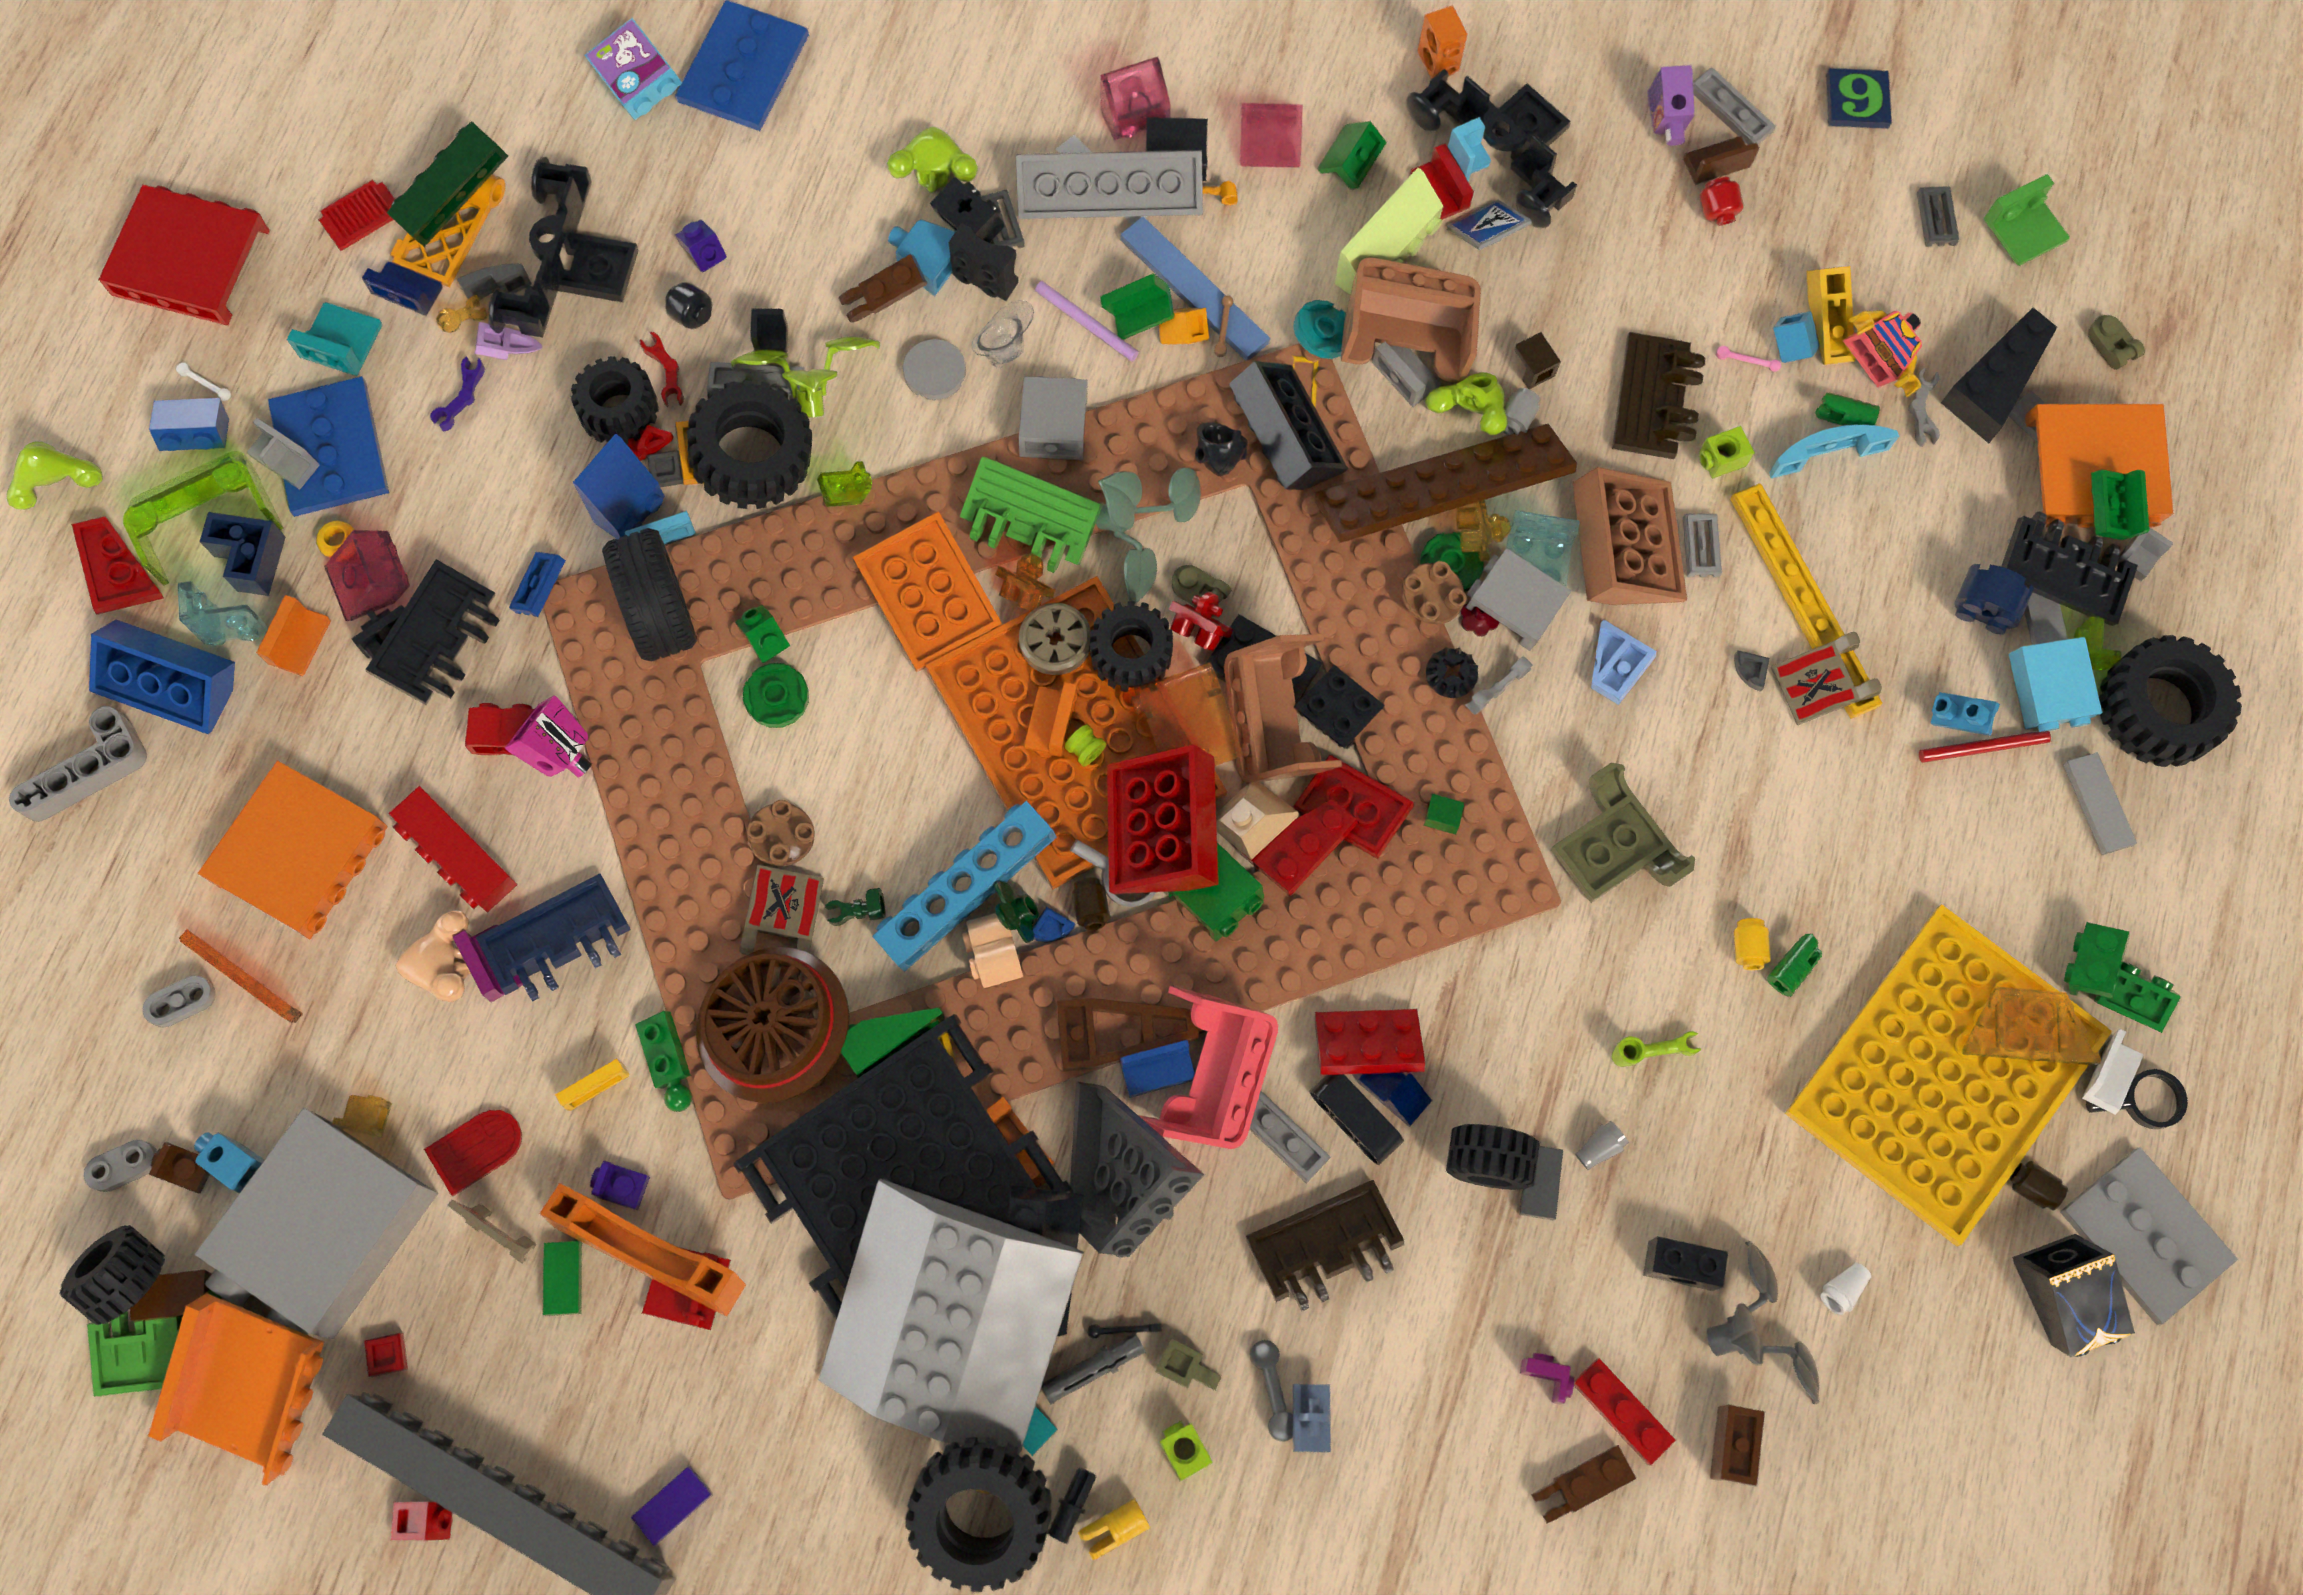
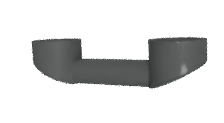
M1261 1340L1252 1347L1250 1359L1253 1365L1263 1372L1273 1416L1268 1423L1269 1433L1275 1440L1285 1442L1293 1438V1414L1287 1412L1276 1369V1363L1280 1357L1279 1349L1273 1342Z

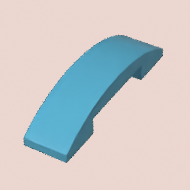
M1846 425L1819 431L1788 448L1777 459L1770 470V478L1800 472L1812 456L1856 446L1860 457L1888 451L1899 438V433L1897 430L1875 425Z

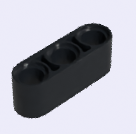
M1344 1074L1326 1075L1309 1091L1315 1102L1375 1164L1380 1165L1404 1142L1397 1129Z

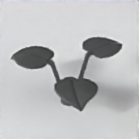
M1750 1241L1745 1242L1748 1246V1268L1755 1286L1760 1291L1759 1298L1748 1307L1744 1303L1738 1304L1734 1316L1727 1318L1728 1323L1708 1328L1707 1339L1709 1346L1716 1356L1738 1351L1740 1355L1744 1354L1749 1361L1757 1366L1763 1364L1764 1353L1788 1354L1793 1359L1794 1370L1800 1383L1813 1399L1812 1403L1818 1404L1819 1376L1815 1361L1808 1348L1800 1341L1795 1343V1348L1762 1345L1751 1313L1768 1300L1771 1303L1777 1302L1778 1285L1773 1268L1766 1256Z

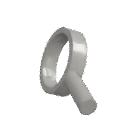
M1077 839L1070 849L1071 852L1102 869V885L1107 896L1115 903L1127 907H1136L1145 904L1155 895L1156 892H1147L1139 899L1124 901L1115 894L1110 893L1109 857Z

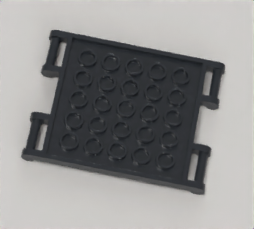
M956 1014L940 1022L733 1163L737 1172L743 1173L767 1211L765 1216L770 1224L785 1216L792 1209L798 1215L831 1267L809 1282V1285L814 1293L819 1292L836 1320L842 1302L830 1282L838 1278L846 1290L878 1180L889 1181L1007 1224L1009 1201L1013 1186L1038 1189L1016 1156L1025 1149L1051 1188L1050 1191L1068 1193L1072 1190L1067 1180L1062 1181L1036 1142L1039 1138L1033 1130L1009 1145L976 1096L972 1087L992 1075L994 1070L989 1063L985 1064L959 1026L962 1022ZM947 1033L973 1071L966 1077L963 1076L939 1040L940 1037ZM760 1159H762L787 1198L780 1204L754 1165Z

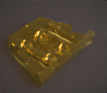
M1996 987L1992 990L1962 1049L1963 1055L2083 1065H2098L2101 1063L2100 1055L2098 1052H2093L2084 1035L2087 1031L2082 1021L2076 1017L2074 1006L2066 992Z

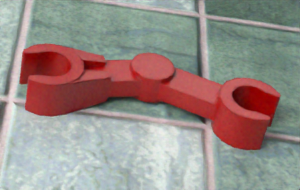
M650 332L656 344L648 347L640 339V345L647 356L660 362L665 369L666 386L661 391L662 400L668 407L667 399L669 395L677 394V401L679 406H681L684 402V396L678 386V363L667 354L659 335Z

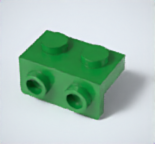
M2101 469L2091 473L2096 535L2126 540L2148 533L2150 528L2145 471L2138 469L2121 474Z
M2086 922L2084 932H2077L2073 945V952H2077L2075 964L2068 963L2065 972L2064 982L2069 983L2071 995L2077 996L2079 991L2108 998L2113 997L2130 937L2129 931Z

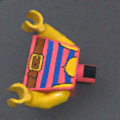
M1883 310L1862 311L1849 319L1850 323H1854L1857 332L1845 338L1843 342L1877 388L1897 380L1894 385L1897 388H1903L1906 397H1909L1921 388L1919 379L1914 375L1917 362L1916 354L1922 347V341L1914 332L1921 326V321L1916 314L1909 312L1902 316L1896 310L1889 314H1886Z

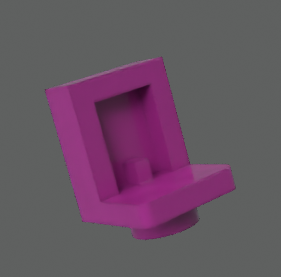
M1533 1353L1532 1358L1522 1359L1520 1374L1555 1381L1552 1403L1563 1404L1566 1401V1397L1571 1398L1574 1388V1376H1569L1570 1366L1554 1363L1555 1357L1541 1353Z

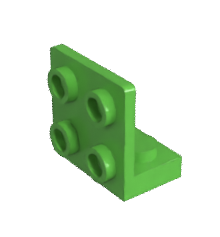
M2048 174L1996 199L1984 217L1985 222L2018 266L2066 243L2070 238L2045 204L2048 198L2047 193L2055 184Z

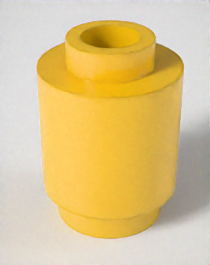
M1746 918L1737 921V928L1734 929L1736 963L1743 965L1745 970L1763 969L1764 964L1771 961L1769 930L1765 927L1764 920Z

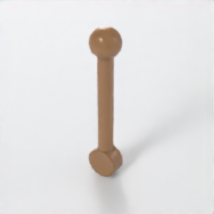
M1229 295L1222 298L1224 308L1219 343L1214 348L1217 357H1223L1227 353L1225 338L1229 310L1234 303L1233 298Z

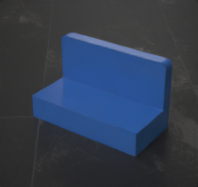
M1188 1040L1121 1057L1120 1065L1129 1098L1191 1082L1194 1079L1195 1072L1189 1054Z

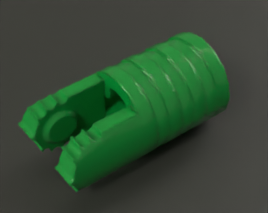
M1826 393L1821 400L1823 405L1820 404L1815 414L1819 419L1841 426L1875 425L1880 406L1837 394Z
M1813 933L1805 934L1799 938V941L1794 944L1767 976L1768 983L1776 991L1787 997H1791L1822 957V951L1818 948V940L1814 937Z

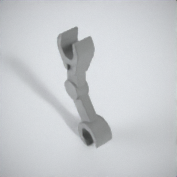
M1923 368L1917 375L1921 388L1916 391L1915 397L1909 406V411L1913 414L1916 422L1915 440L1921 447L1927 441L1923 433L1931 436L1933 445L1940 436L1939 429L1928 417L1925 410L1928 393L1938 383L1939 374L1936 372L1931 382H1927L1923 378L1926 368Z
M1525 656L1521 657L1510 668V673L1500 682H1496L1489 690L1485 689L1477 692L1472 696L1473 700L1465 706L1474 715L1478 714L1493 697L1497 698L1513 680L1523 678L1533 665Z

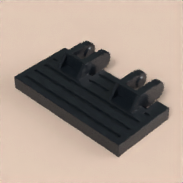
M2037 511L2032 518L2026 516L2018 518L2001 567L2012 570L2026 578L2024 585L2028 588L2032 584L2034 587L2033 593L2107 625L2119 624L2138 567L2137 564L2124 560L2119 562L2117 570H2115L2121 547L2114 543L2109 545L2099 564L2097 561L2103 546L2102 538L2094 536L2086 543L2069 535L2063 537L2060 546H2058L2062 530L2064 529L2063 521L2053 520L2047 529L2044 539L2040 537L2047 518L2045 513Z
M436 559L365 669L366 672L424 705H427L434 694L432 690L451 699L455 693L452 688L429 675L433 668H436L454 680L462 681L464 679L465 673L438 657L442 655L454 662L468 640V636L484 644L487 642L489 636L483 630L465 622L464 619L469 613L484 623L496 627L500 621L498 617L473 603L476 600L488 607L495 597V592Z

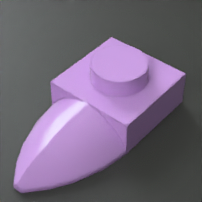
M482 322L478 324L475 354L507 360L508 354H526L542 349V345L529 335L521 334L518 330L504 327L501 333H495L491 329L490 324Z

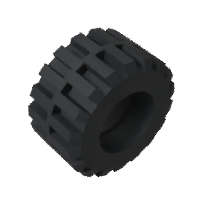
M615 356L608 357V361H602L601 358L595 360L596 364L593 366L588 364L583 368L585 372L583 374L578 373L575 377L577 384H572L571 387L573 394L571 401L586 433L590 437L594 436L595 440L600 443L604 440L608 443L615 434L620 436L626 444H629L628 439L631 438L637 441L641 438L638 430L640 428L645 430L647 425L655 423L657 420L656 412H659L658 399L648 374L644 369H641L638 363L634 361L630 364L629 359L624 357L620 361ZM613 396H628L623 403L617 406L602 407L604 402Z
M1128 601V605L1122 607L1121 602L1114 604L1112 612L1107 608L1102 612V619L1097 618L1095 620L1094 630H1091L1090 657H1092L1093 669H1098V677L1102 681L1106 678L1108 679V686L1115 688L1116 685H1120L1123 692H1128L1129 687H1135V692L1142 691L1143 685L1146 684L1148 688L1155 686L1156 678L1160 681L1164 678L1166 669L1169 670L1171 665L1173 633L1172 629H1169V622L1166 617L1160 619L1161 612L1158 609L1154 608L1150 611L1149 604L1143 602L1140 607L1135 606V601ZM1136 635L1145 639L1151 648L1145 655L1129 659L1117 654L1112 646L1123 636Z
M1483 1124L1460 1125L1452 1128L1446 1172L1460 1181L1484 1187L1507 1190L1530 1188L1535 1184L1540 1143L1529 1134L1514 1129Z
M121 1226L103 1235L79 1256L61 1284L60 1295L95 1325L108 1323L128 1311L147 1293L162 1270L165 1261L164 1254L132 1226Z

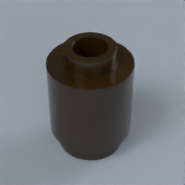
M1089 877L1076 881L1072 891L1077 924L1085 927L1086 930L1103 928L1111 917L1104 886L1101 885L1100 879Z
M2029 1161L2025 1165L2020 1163L2010 1177V1181L2013 1182L2012 1190L2042 1209L2049 1208L2052 1211L2057 1209L2068 1192V1187L2062 1184V1179L2033 1161Z

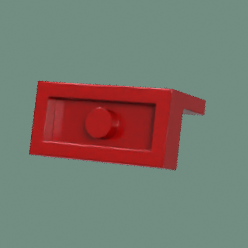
M1446 143L1435 147L1431 162L1412 169L1410 175L1417 168L1424 172L1443 204L1440 217L1443 220L1469 209L1474 191Z

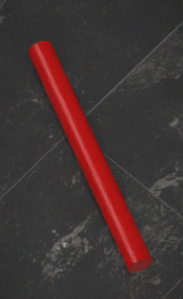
M2036 731L1923 749L1919 751V759L1922 763L2050 743L2051 734L2049 731Z

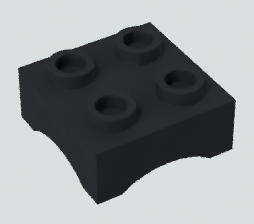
M961 223L949 241L953 275L964 284L971 283L981 288L990 297H999L1007 301L1019 282L1018 276L1014 273V264L1017 256L1016 250L1007 245L990 244L980 239L972 231L971 227Z

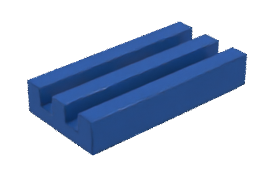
M536 552L509 609L516 614H521L522 612L524 615L529 616L531 614L534 617H539L566 560L556 554Z

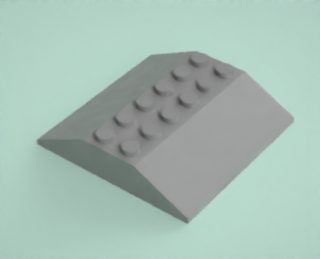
M880 1179L878 1180L819 1381L872 1416L944 1443L956 1441L959 1445H963L965 1438L977 1437L978 1443H985L987 1437L998 1439L997 1445L1006 1447L1009 1442L1017 1446V1454L1019 1455L1084 1251Z

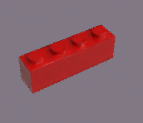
M420 786L388 813L397 822L392 826L397 833L406 841L412 837L419 844L414 850L428 864L435 860L442 867L437 873L450 886L457 882L464 890L459 895L473 909L479 905L488 913L517 886L516 882Z

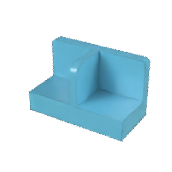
M1480 117L1453 128L1448 144L1450 152L1468 182L1471 174L1488 167L1491 161L1481 144L1485 126Z

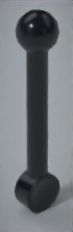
M1097 1324L1089 1326L1087 1333L1089 1337L1095 1339L1103 1334L1162 1331V1324L1100 1327Z

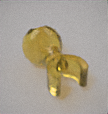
M472 296L466 301V306L461 309L445 308L439 311L436 323L443 332L452 333L460 328L461 322L471 318L475 321H482L486 319L487 311L484 307L480 310H474L473 308L480 306L478 296Z

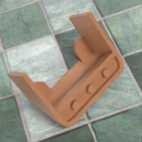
M1323 634L1279 635L1231 652L1226 657L1224 673L1239 775L1244 782L1256 783L1306 776L1342 767L1341 760L1321 761L1320 752L1314 743L1301 742L1297 711L1294 708L1296 703L1292 678L1300 676L1306 667L1307 657L1304 647L1324 641Z

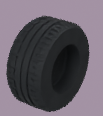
M647 528L641 530L640 533L634 532L630 536L625 535L619 537L618 540L608 541L602 548L604 561L626 626L641 659L652 662L660 659L659 657L665 658L670 656V654L680 653V650L691 649L697 642L696 634L679 582L659 531Z

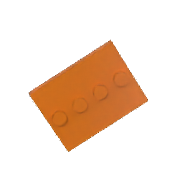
M939 511L853 557L856 566L916 672L926 668V664L1002 625L1001 620Z

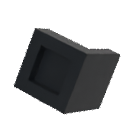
M783 309L751 310L750 338L754 351L768 349L787 353L788 324Z

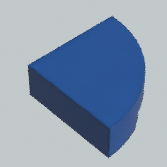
M1046 906L1033 926L1034 940L1052 942L1062 939L1075 928V923Z

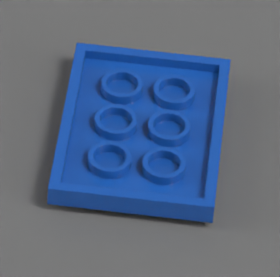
M725 0L675 95L677 102L761 131L809 37L808 28Z
M362 376L268 399L273 428L305 449L320 464L300 490L284 480L289 510L294 517L389 493L368 388Z

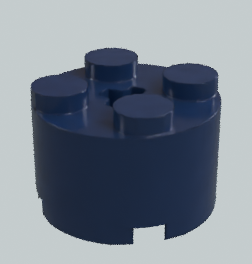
M1974 564L1970 566L1954 604L1957 608L1955 616L1966 622H1973L1976 619L1987 624V630L2000 635L2005 634L2007 629L2018 627L2034 590L2032 584L2027 588L2024 585L2026 578L2007 568L1990 564L1989 569L1985 570L1979 569L1981 564Z

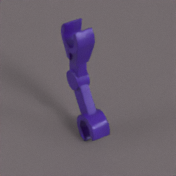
M468 357L462 360L463 384L458 396L445 408L439 407L432 411L430 419L434 424L441 417H447L445 421L439 424L443 432L450 430L454 426V417L467 405H471L475 401V387L485 372V367L480 358H478L477 367L473 370H469L471 363Z

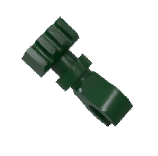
M880 888L867 890L865 894L866 901L864 902L862 899H856L854 903H843L838 900L828 902L825 905L828 910L840 908L841 914L839 917L827 919V921L831 925L840 926L854 917L864 919L867 914L870 920L884 919L886 917L882 890Z

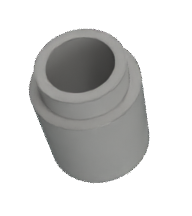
M1518 388L1516 392L1510 395L1504 406L1508 422L1506 429L1503 431L1505 434L1511 435L1515 433L1518 435L1521 431L1527 432L1539 410L1538 403L1540 398L1535 392L1527 388Z

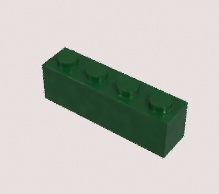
M471 121L457 132L455 139L446 149L437 153L434 162L424 172L415 177L409 189L393 201L391 208L386 213L425 247L509 156Z

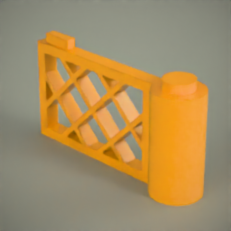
M492 174L456 213L459 224L445 230L441 229L428 243L430 244L441 239L445 251L429 256L426 247L421 245L407 232L404 240H397L390 253L391 257H393L392 262L394 265L450 288L490 210L497 207L502 201L505 193V181ZM470 207L479 209L474 219L463 222L460 211ZM462 232L464 239L461 245L449 249L446 237ZM421 248L424 259L413 263L405 260L409 251ZM448 258L450 266L445 275L435 273L432 264Z

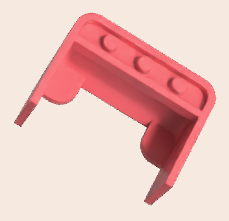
M1170 986L1168 993L1193 1003L1191 1020L1196 1027L1206 1030L1207 1035L1189 1096L1174 1095L1170 1097L1163 1105L1159 1119L1138 1116L1162 1137L1227 1149L1238 1148L1246 1140L1278 1034L1277 1020L1272 1015L1211 995Z

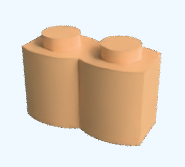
M996 913L966 921L968 932L962 933L967 953L974 952L975 958L969 960L974 980L981 978L983 988L1022 978L1023 974L1012 933L1001 924Z

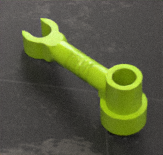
M1693 1031L1687 1032L1673 1040L1644 1044L1639 1038L1629 1036L1617 1043L1612 1052V1060L1619 1067L1634 1066L1642 1061L1643 1058L1673 1053L1692 1056L1701 1051L1702 1048L1691 1049L1687 1046L1686 1039L1693 1038L1698 1034Z

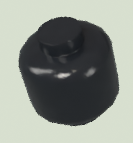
M684 282L672 287L665 298L667 314L685 328H699L711 317L713 306L711 297L691 283Z

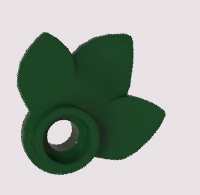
M996 882L994 888L1001 903L996 905V915L1006 929L1010 931L1017 930L1025 943H1030L1034 940L1035 936L1032 924L1034 919L1039 916L1034 900L1028 894L1016 895L1010 885L1005 882Z

